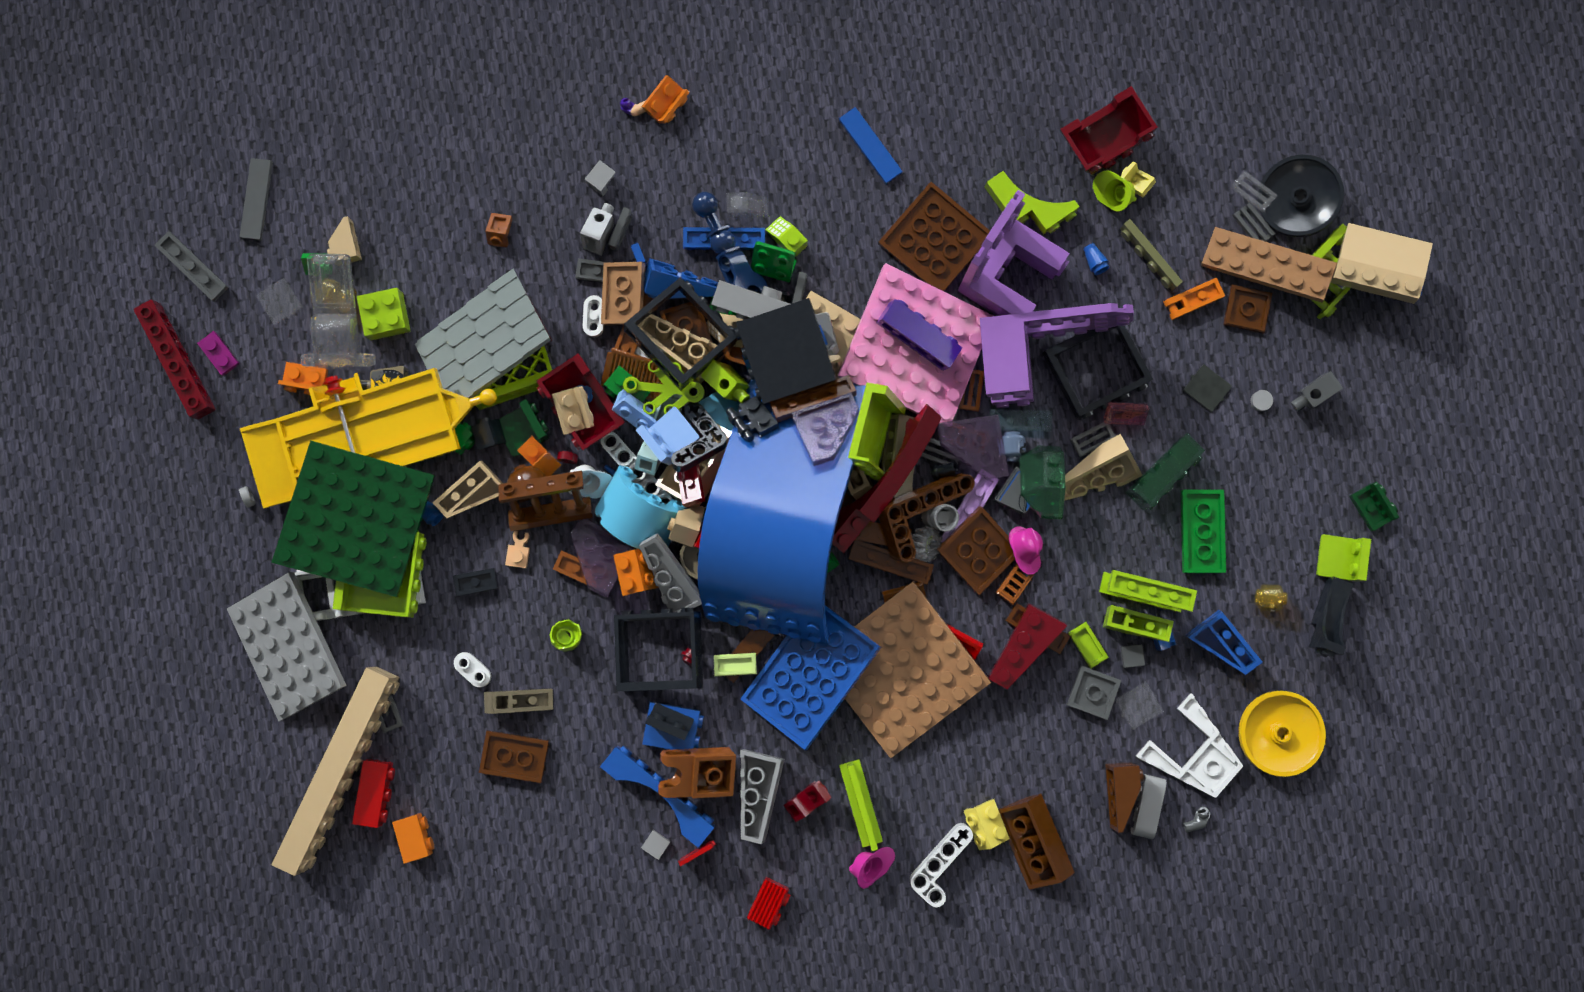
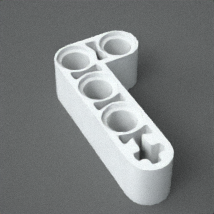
M964 823L956 824L910 876L912 888L933 907L942 906L946 900L943 889L935 882L936 879L973 838L972 830ZM960 829H961L962 831H964L965 829H967V830L965 831V833H966L967 836H966L965 838L961 836V837L957 840V842H958L960 845L957 846V845L955 844V842L951 840V838L953 837V838L956 840V839L959 837L958 831H959ZM951 844L953 845V852L948 855L944 854L943 847ZM932 860L939 861L938 869L930 870L928 868L929 863ZM923 876L925 883L922 886H916L914 884L916 877ZM933 891L941 893V897L936 901L930 899V894Z

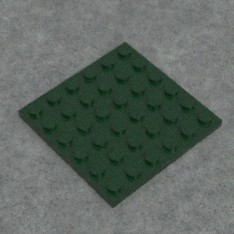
M310 440L271 563L398 597L435 475Z

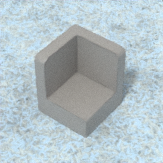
M599 160L587 175L585 181L588 186L604 196L608 191L606 186L614 177L615 171Z

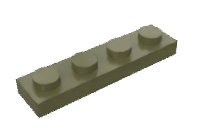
M1129 219L1120 228L1122 237L1127 242L1131 241L1139 257H1144L1147 260L1148 268L1153 273L1157 272L1161 277L1162 285L1167 289L1170 288L1172 291L1177 288L1183 281L1132 220Z

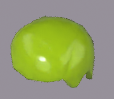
M569 619L557 622L552 626L549 634L551 644L556 649L564 652L575 649L582 639V631L579 624Z

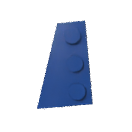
M1217 610L1186 634L1188 638L1245 675L1262 663V660L1220 610Z

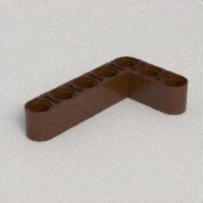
M958 473L892 499L879 516L891 557L899 561L911 562L915 558L916 549L907 519L971 492L975 485L973 477L968 474ZM910 501V504H911V505H910V508L908 509V508H907V505H908V502ZM892 509V510H893V513H892V515H891V517H890V516H889V512H890V510ZM897 528H898V530H899L898 535L895 536V532H896V530H897ZM904 548V554L901 556V551Z

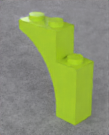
M1004 171L987 181L985 189L1002 212L1009 201L1014 198L1013 196L1017 190H1020ZM1024 193L1025 196L1022 201L1025 202V205L1016 220L1023 224L1029 219L1028 215H1030L1043 234L1048 231L1051 234L1060 227L1059 223L1064 220L1069 222L1076 217L1077 214L1075 212H1077L1080 206L1075 200L1052 203L1038 200Z

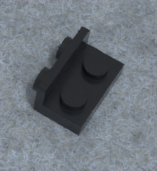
M655 703L645 724L685 740L694 719L659 703Z

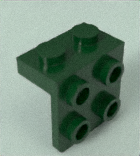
M527 399L519 403L520 408L499 419L506 440L505 444L514 457L520 455L517 450L531 436L539 443L550 439L547 434L549 429L544 420L540 421L537 416L540 413L534 402L530 403Z

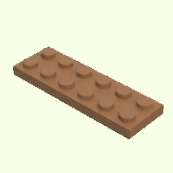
M1215 227L1201 264L1205 268L1321 303L1324 301L1337 265L1333 261Z

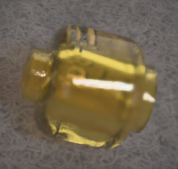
M1263 584L1255 591V605L1259 606L1261 611L1278 612L1282 609L1283 605H1287V593L1283 592L1280 585Z

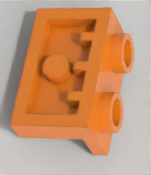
M665 75L641 107L658 123H669L674 118L676 109L686 103L689 91L682 89L670 76Z
M286 362L283 380H278V384L283 386L285 391L296 393L297 389L304 390V394L310 395L308 388L323 386L322 383L327 378L328 369Z

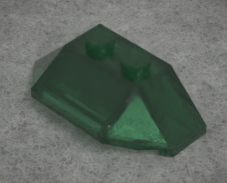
M1038 445L1019 459L1020 493L1040 518L1062 519L1066 489L1064 452L1060 446Z

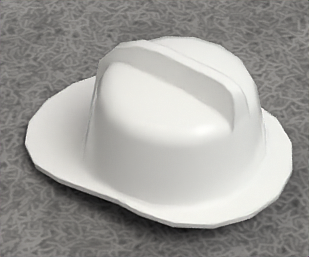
M580 465L570 470V472L580 470L583 472L584 489L580 490L583 497L596 499L602 497L613 478L610 474L596 471L589 465Z

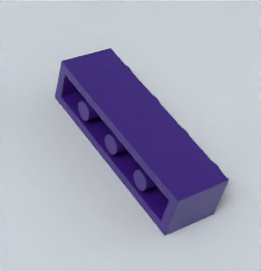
M894 299L891 301L876 322L942 371L951 367L963 348L955 338L946 336L941 332L940 327L928 323L922 314L910 310L908 305L902 300Z

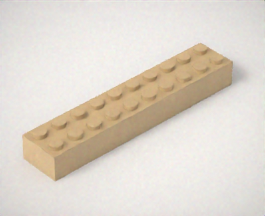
M366 667L273 860L272 866L296 876L305 872L308 868L311 869L315 864L317 857L314 855L317 849L320 850L326 840L323 836L326 830H330L335 822L333 815L336 810H340L342 807L344 792L351 788L354 781L352 779L354 771L357 772L363 763L361 757L364 752L369 750L372 744L370 738L373 732L376 733L381 725L379 717L389 709L390 702L388 698L390 694H395L399 688L398 676L379 667Z

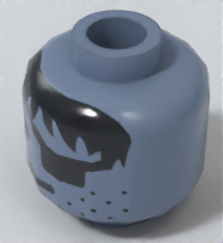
M1017 431L1004 432V436L999 438L1000 456L1007 458V462H1018L1019 458L1026 455L1025 437Z

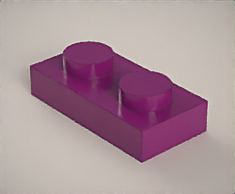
M212 331L197 343L222 376L240 364L215 331Z

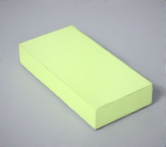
M756 653L714 655L715 676L757 674Z

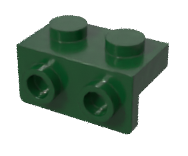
M1378 482L1370 483L1349 496L1371 532L1399 518L1397 507L1389 501L1385 488Z

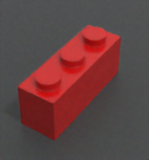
M373 759L363 760L352 824L378 828L383 823H386L388 817V810H385L386 802L390 801L392 794L389 784L395 776V768H392L393 762Z

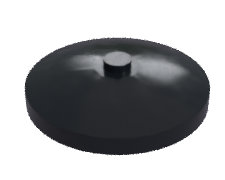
M1294 155L1279 161L1267 171L1258 190V205L1263 219L1273 230L1290 237H1307L1323 231L1337 218L1344 201V186L1338 171L1326 160L1313 155Z

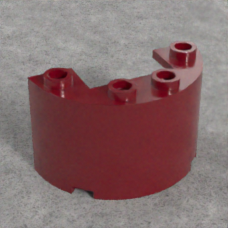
M1130 86L1114 96L1111 103L1082 121L1079 119L1074 120L1061 128L1060 132L1086 173L1092 175L1103 167L1106 170L1116 164L1115 160L1120 157L1123 159L1129 157L1134 153L1132 149L1142 142L1145 143L1155 136L1154 132L1158 127L1133 87Z
M579 353L537 380L539 387H537L538 392L543 398L547 396L554 406L551 409L557 418L558 414L552 394L579 385L589 386L592 389L593 399L588 403V406L594 417V427L569 433V435L572 434L574 437L571 441L577 450L582 449L584 451L625 423L623 418L612 410L614 404Z

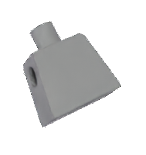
M603 203L601 209H592L580 232L583 249L602 256L614 227L612 215L614 207L612 205Z

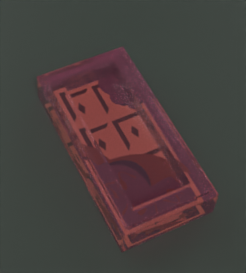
M1108 402L1103 420L1105 424L1145 425L1150 407L1148 404Z

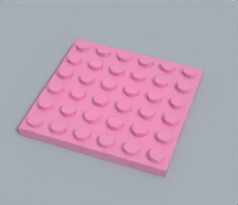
M885 263L837 377L841 378L849 375L852 383L860 386H866L867 382L888 386L905 405L906 409L917 415L928 404L942 417L939 425L950 428L982 349L980 318L992 317L993 315ZM894 299L904 301L910 310L922 314L928 323L937 325L941 328L942 333L958 341V344L963 348L950 368L942 371L876 323L891 301Z

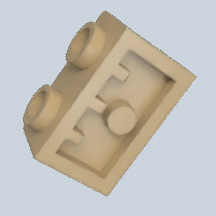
M582 386L552 394L563 434L594 427V417L587 402L588 396Z

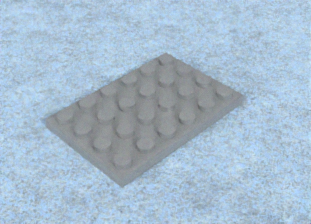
M294 572L283 575L227 608L278 721L298 713L347 686Z

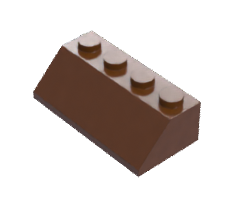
M1041 793L1023 798L998 809L1010 838L1008 840L1028 889L1062 883L1075 873Z

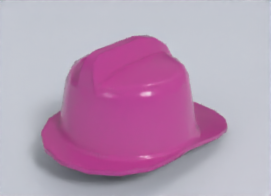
M1021 526L1013 528L1009 533V542L1016 563L1023 573L1028 575L1035 574L1041 565L1039 554L1043 547L1042 537L1033 528L1026 529Z
M883 847L875 853H860L849 867V871L857 878L859 887L863 889L868 888L877 879L882 877L894 862L895 852L890 847Z

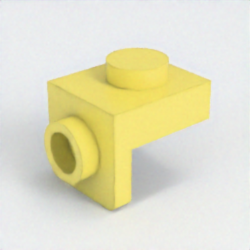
M1135 162L1126 167L1121 175L1122 178L1134 185L1135 193L1141 197H1144L1156 183L1155 178L1139 170Z

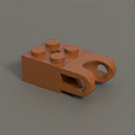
M729 747L663 750L660 753V760L665 766L677 769L671 779L659 783L658 793L662 797L708 798L733 796L736 755Z

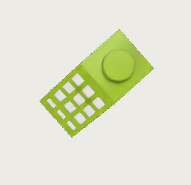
M782 217L777 218L765 229L781 248L795 252V257L808 246V240L794 225Z

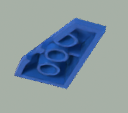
M649 258L644 281V292L647 296L656 298L680 277L685 282L691 283L698 296H714L718 285L717 281L702 277L699 280L693 272L686 270L680 273L674 269V265ZM678 291L671 298L686 297L680 291Z

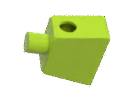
M713 360L701 374V377L725 399L738 401L740 404L750 399V395L746 392L749 384L731 365Z

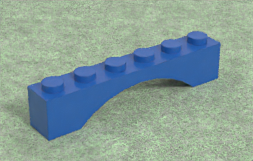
M624 745L622 747L616 746L600 766L615 780L638 782L652 788L656 792H658L659 783L665 780L657 772L653 775L647 770L649 766L643 760L639 759L636 761L631 756L633 753ZM663 797L676 814L681 834L699 848L714 829V819L705 812L703 815L696 810L698 806L690 799L685 801L681 797Z

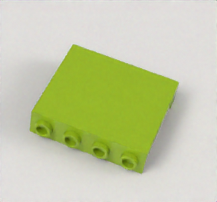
M867 382L848 458L854 462L855 466L859 467V470L864 471V474L870 476V479L879 481L885 474L879 468L891 415L892 413L905 415L906 407L888 386Z
M416 533L414 547L398 597L336 581L332 609L414 618V613L416 614L418 610L416 595L421 588L419 573L423 570L424 565L421 557L422 550L426 548L425 534Z

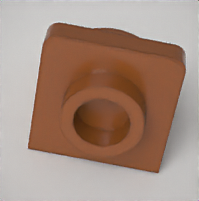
M491 213L485 231L489 245L496 247L508 246L507 236L512 224V216Z

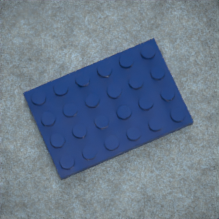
M826 605L827 642L814 643L808 639H794L787 635L741 697L744 703L804 750L810 747L882 648Z

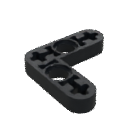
M691 402L686 405L685 418L700 438L673 453L671 463L673 469L677 472H685L723 451L727 445L724 432L704 407L697 402ZM691 411H694L695 413L698 412V420L697 416L694 413H691ZM702 424H709L711 428L702 430L700 426ZM713 434H714V438H715L717 441H720V440H721L720 443H718V442H716V441L713 442V436H712ZM696 448H703L705 450L701 455H697L693 451Z

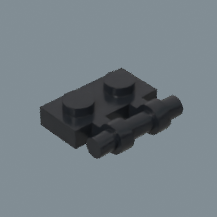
M757 396L739 404L740 412H736L733 408H729L726 411L731 424L738 428L739 435L745 438L747 442H751L754 439L752 434L755 432L761 438L779 428L778 422L762 401H758ZM747 419L750 424H744L743 421Z

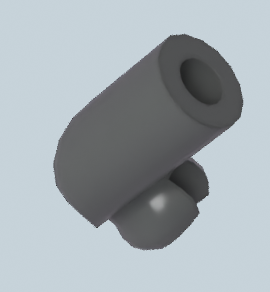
M1200 807L1193 820L1183 823L1186 833L1206 827L1210 818V812L1207 807Z

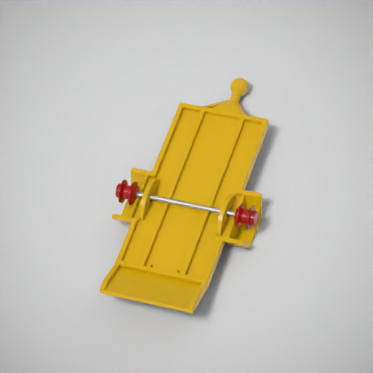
M437 368L366 390L362 389L358 373H355L354 377L346 380L338 379V376H331L325 378V382L322 383L323 386L308 388L313 407L276 419L240 428L264 509L291 501L310 440L400 466H410L411 464L461 449L455 428L474 406L482 403L487 406L493 405L497 400V395L492 389H485L481 392L480 396L468 398L443 389Z

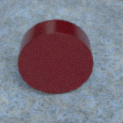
M559 451L557 461L577 464L578 455L568 451Z

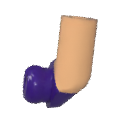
M623 98L620 101L621 110L624 113L638 116L646 112L641 107L645 101L639 104L632 103L629 98Z

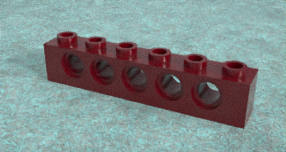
M150 299L135 307L133 310L188 416L199 420L215 411L216 409L162 305Z

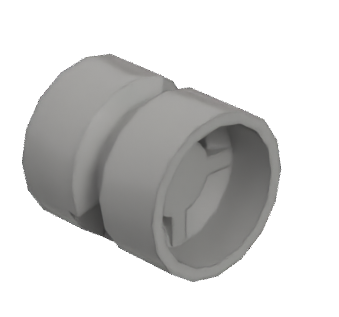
M941 504L923 512L922 521L929 528L946 532L953 530L957 526L959 514L954 506Z

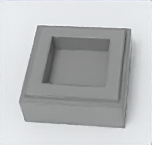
M653 829L641 848L659 860L671 841Z

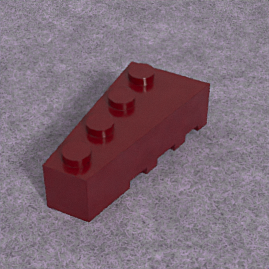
M1029 603L990 672L989 679L1008 689L1067 627V624Z

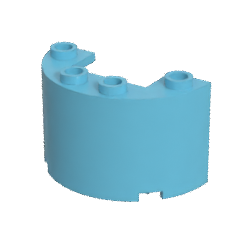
M620 465L595 508L596 516H600L602 519L600 523L613 536L637 549H640L639 545L642 541L657 533L669 547L672 541L669 539L670 530H667L671 517L675 519L678 511L688 508L684 507L679 500L672 499L667 504L663 503L657 495L649 494L640 484L633 483L638 476L629 467Z

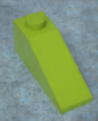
M1110 605L1107 607L1103 628L1169 642L1174 621Z

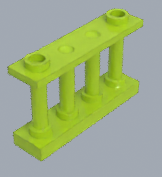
M1343 223L1338 226L1312 256L1337 263L1338 258L1332 254L1331 248L1335 244L1337 246L1342 245L1347 226ZM1330 283L1328 289L1336 296L1329 303L1325 300L1323 303L1312 300L1322 309L1317 318L1321 319L1324 316H1331L1337 309L1335 305L1351 288L1344 286L1341 289L1337 284Z
M1112 570L1111 573L1103 572L1099 589L1100 593L1176 612H1181V609L1193 612L1197 590Z

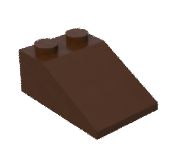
M1133 763L1105 764L1110 828L1118 833H1122L1141 789V782L1144 779L1143 771L1139 769V765Z

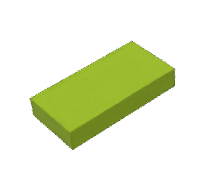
M1087 622L1068 632L1090 669L1109 658Z

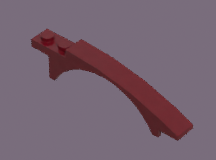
M928 404L923 407L914 420L909 418L906 422V431L901 448L882 478L862 497L840 509L837 520L840 523L835 528L832 544L843 553L870 520L874 523L918 462L942 417Z

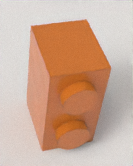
M422 813L392 822L404 864L433 854L434 842L431 837H428L426 831L429 827L428 821L425 816H422Z

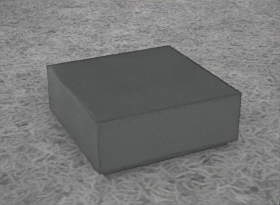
M1142 644L1120 647L1123 668L1145 665Z

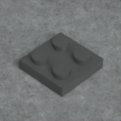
M1080 666L1067 705L1108 720L1121 680Z

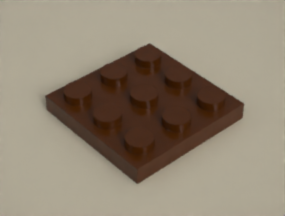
M981 506L936 549L942 558L977 595H980L1015 559L1009 542V536Z

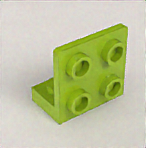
M1325 534L1321 535L1316 575L1324 577L1334 576L1339 579L1357 582L1366 581L1371 539H1352Z

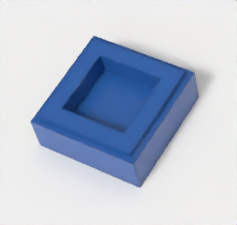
M639 244L631 245L636 261L643 262L647 266Z

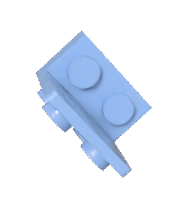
M676 407L669 410L650 428L641 425L636 429L660 462L669 466L672 464L671 456L673 453L700 438Z

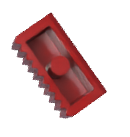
M765 877L747 915V919L769 930L772 925L776 926L781 917V914L778 913L781 905L786 906L790 898V894H788L789 888Z

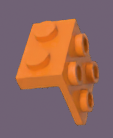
M640 549L613 555L622 596L659 588L653 580V572L648 568Z

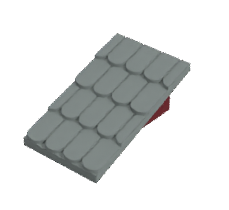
M514 269L487 286V289L468 301L464 307L439 323V326L415 343L426 369L437 368L443 389L473 398L546 343L552 341Z

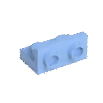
M624 389L619 392L612 408L615 413L637 429L641 425L650 428L657 422L654 419L655 413L649 415L643 411L644 403ZM648 406L646 407V410L648 412L653 411Z

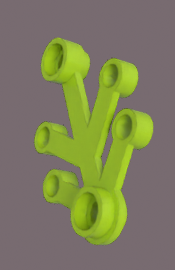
M652 360L648 363V369L655 373L663 384L640 382L635 377H628L623 382L624 390L631 394H635L639 390L661 393L653 401L646 402L643 405V411L649 415L654 414L656 409L674 394L683 396L673 405H666L664 407L665 414L668 407H676L679 410L688 402L696 403L704 397V388L700 383L691 382L680 391L659 368L656 370L651 369V364L654 363ZM673 362V364H674V365H678L679 370H680L683 374H685V373L682 371L681 365H680L679 363H677V362ZM630 381H634L635 387L633 389L628 388V383ZM692 388L697 389V394L695 396H691L690 390ZM649 404L653 405V411L651 412L646 410Z

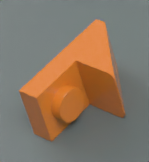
M533 436L517 450L533 468L541 469L546 476H551L562 465Z

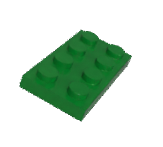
M1181 490L1182 573H1226L1224 490Z

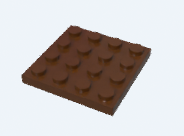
M930 182L879 240L878 245L921 281L945 291L981 249V245L990 230L934 183Z

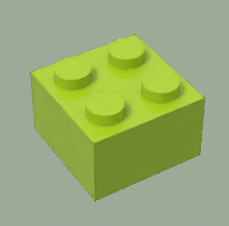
M392 288L357 296L363 332L366 338L375 340L411 332L404 295L401 290Z

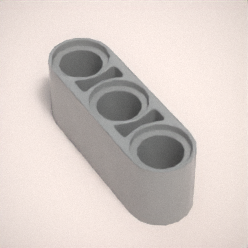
M1144 774L1143 786H1141L1137 799L1139 804L1134 812L1133 821L1135 822L1134 827H1131V834L1154 839L1166 790V779Z

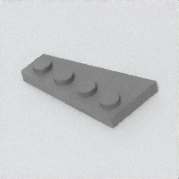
M657 533L642 541L639 547L648 568L653 572V580L656 586L659 587L662 601L667 605V608H673V612H681V608H695L701 605L699 589L660 535Z

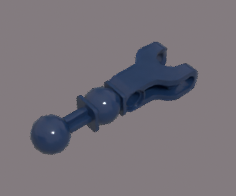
M709 192L698 193L692 202L693 211L698 216L705 218L711 229V232L706 235V239L711 238V248L715 253L719 254L716 256V259H718V264L725 281L759 294L762 293L763 287H768L767 283L760 274L751 269L740 247H735V236L727 230L730 228V225L721 226L716 215L718 208L717 198Z

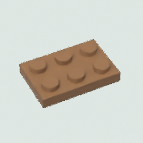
M604 263L601 309L602 325H624L625 322L643 308L645 263Z

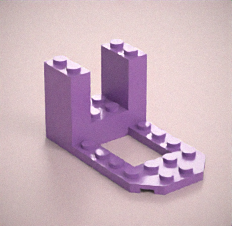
M1017 190L1013 196L1014 198L1009 201L985 238L981 249L971 261L958 289V292L996 316L1034 312L1033 310L1036 307L1034 303L998 281L1005 270L1002 266L1007 267L1013 256L1050 279H1053L1055 275L1059 277L1069 263L1066 258L1070 253L1016 220L1025 205V202L1022 201L1025 194L1020 190Z
M1116 303L980 318L986 395L991 397L992 405H996L997 408H1007L1009 404L1017 403V406H1028L1030 402H1034L1029 336H1032L1033 339L1045 338L1047 334L1060 337L1065 336L1066 332L1085 334L1087 330L1095 329V332L1108 331V328L1129 325V322H1132L1134 317L1133 305L1126 304L1123 305V308H1118Z

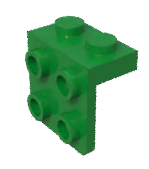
M757 241L754 246L751 269L760 275L790 282L797 261L795 260V252Z

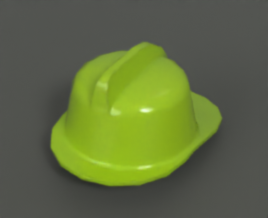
M1112 171L1100 172L1093 181L1092 186L1097 200L1116 212L1123 211L1137 199L1135 197L1134 185Z

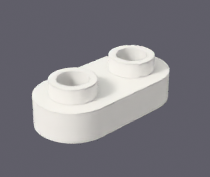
M595 295L588 297L584 302L583 330L589 337H598L604 331V325L601 324L602 299ZM593 304L599 305L597 310L591 309ZM597 324V329L592 331L590 326Z
M463 652L455 657V669L472 685L484 687L490 683V670L471 653ZM463 659H466L468 662L466 667L461 665ZM478 673H481L483 675V679L481 681L477 680L476 678Z

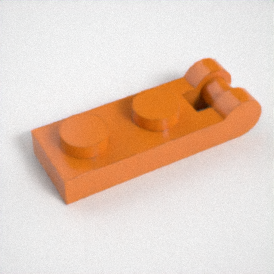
M1214 278L1163 301V303L1171 313L1169 314L1171 320H1174L1225 297V294L1218 279ZM1180 301L1183 308L1178 310L1175 303Z

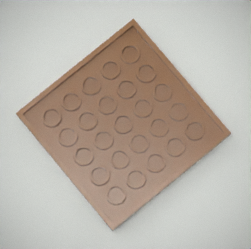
M914 582L910 583L854 626L882 648L847 694L845 700L890 758L991 683Z

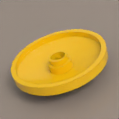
M1272 691L1262 694L1246 707L1240 719L1239 741L1245 756L1255 767L1268 774L1285 777L1300 774L1316 763L1324 749L1326 731L1322 716L1308 699L1299 694L1288 691Z

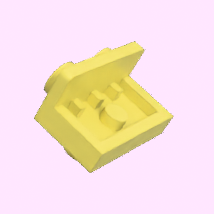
M994 799L974 808L964 810L966 822L972 830L974 842L979 850L992 849L1010 839Z

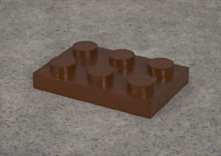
M487 730L479 773L542 783L550 740Z

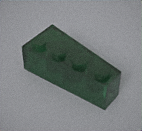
M1188 433L1182 435L1125 493L1142 510L1148 508L1151 510L1158 504L1159 499L1163 495H1166L1173 489V484L1177 480L1180 481L1187 475V469L1191 465L1195 466L1203 458L1201 454L1205 450Z

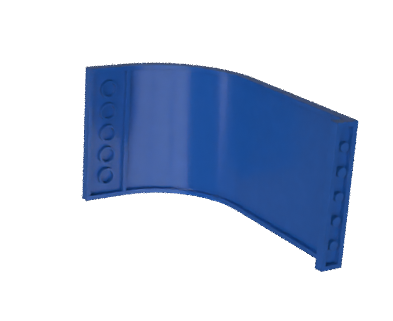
M751 379L749 388L746 391L750 398L756 396L755 388H758L756 381ZM853 383L857 396L778 422V429L761 438L757 432L752 434L754 439L751 442H747L745 438H742L738 433V428L734 425L709 496L699 545L698 589L705 617L710 621L727 622L732 626L742 625L752 630H766L771 634H785L794 639L804 638L814 643L827 642L828 631L825 616L827 569L838 516L854 466V462L848 458L865 385L860 386ZM770 402L765 403V407L774 417V414L770 407ZM747 419L743 421L744 424H750Z

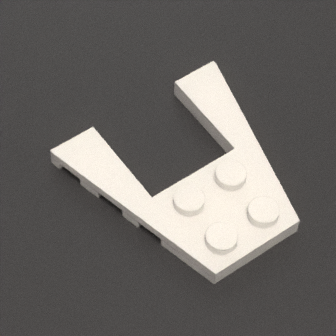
M1190 693L1177 710L1207 735L1208 739L1182 768L1150 740L1138 752L1136 757L1216 798L1243 765L1230 746L1224 741L1218 729L1212 724L1206 712L1200 707L1194 695Z

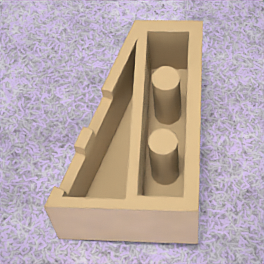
M479 461L439 496L433 504L446 518H449L498 497V484L503 483L483 461Z

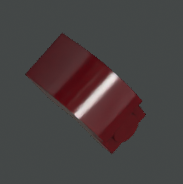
M818 780L809 784L783 806L794 821L797 822L832 797L828 793V789Z

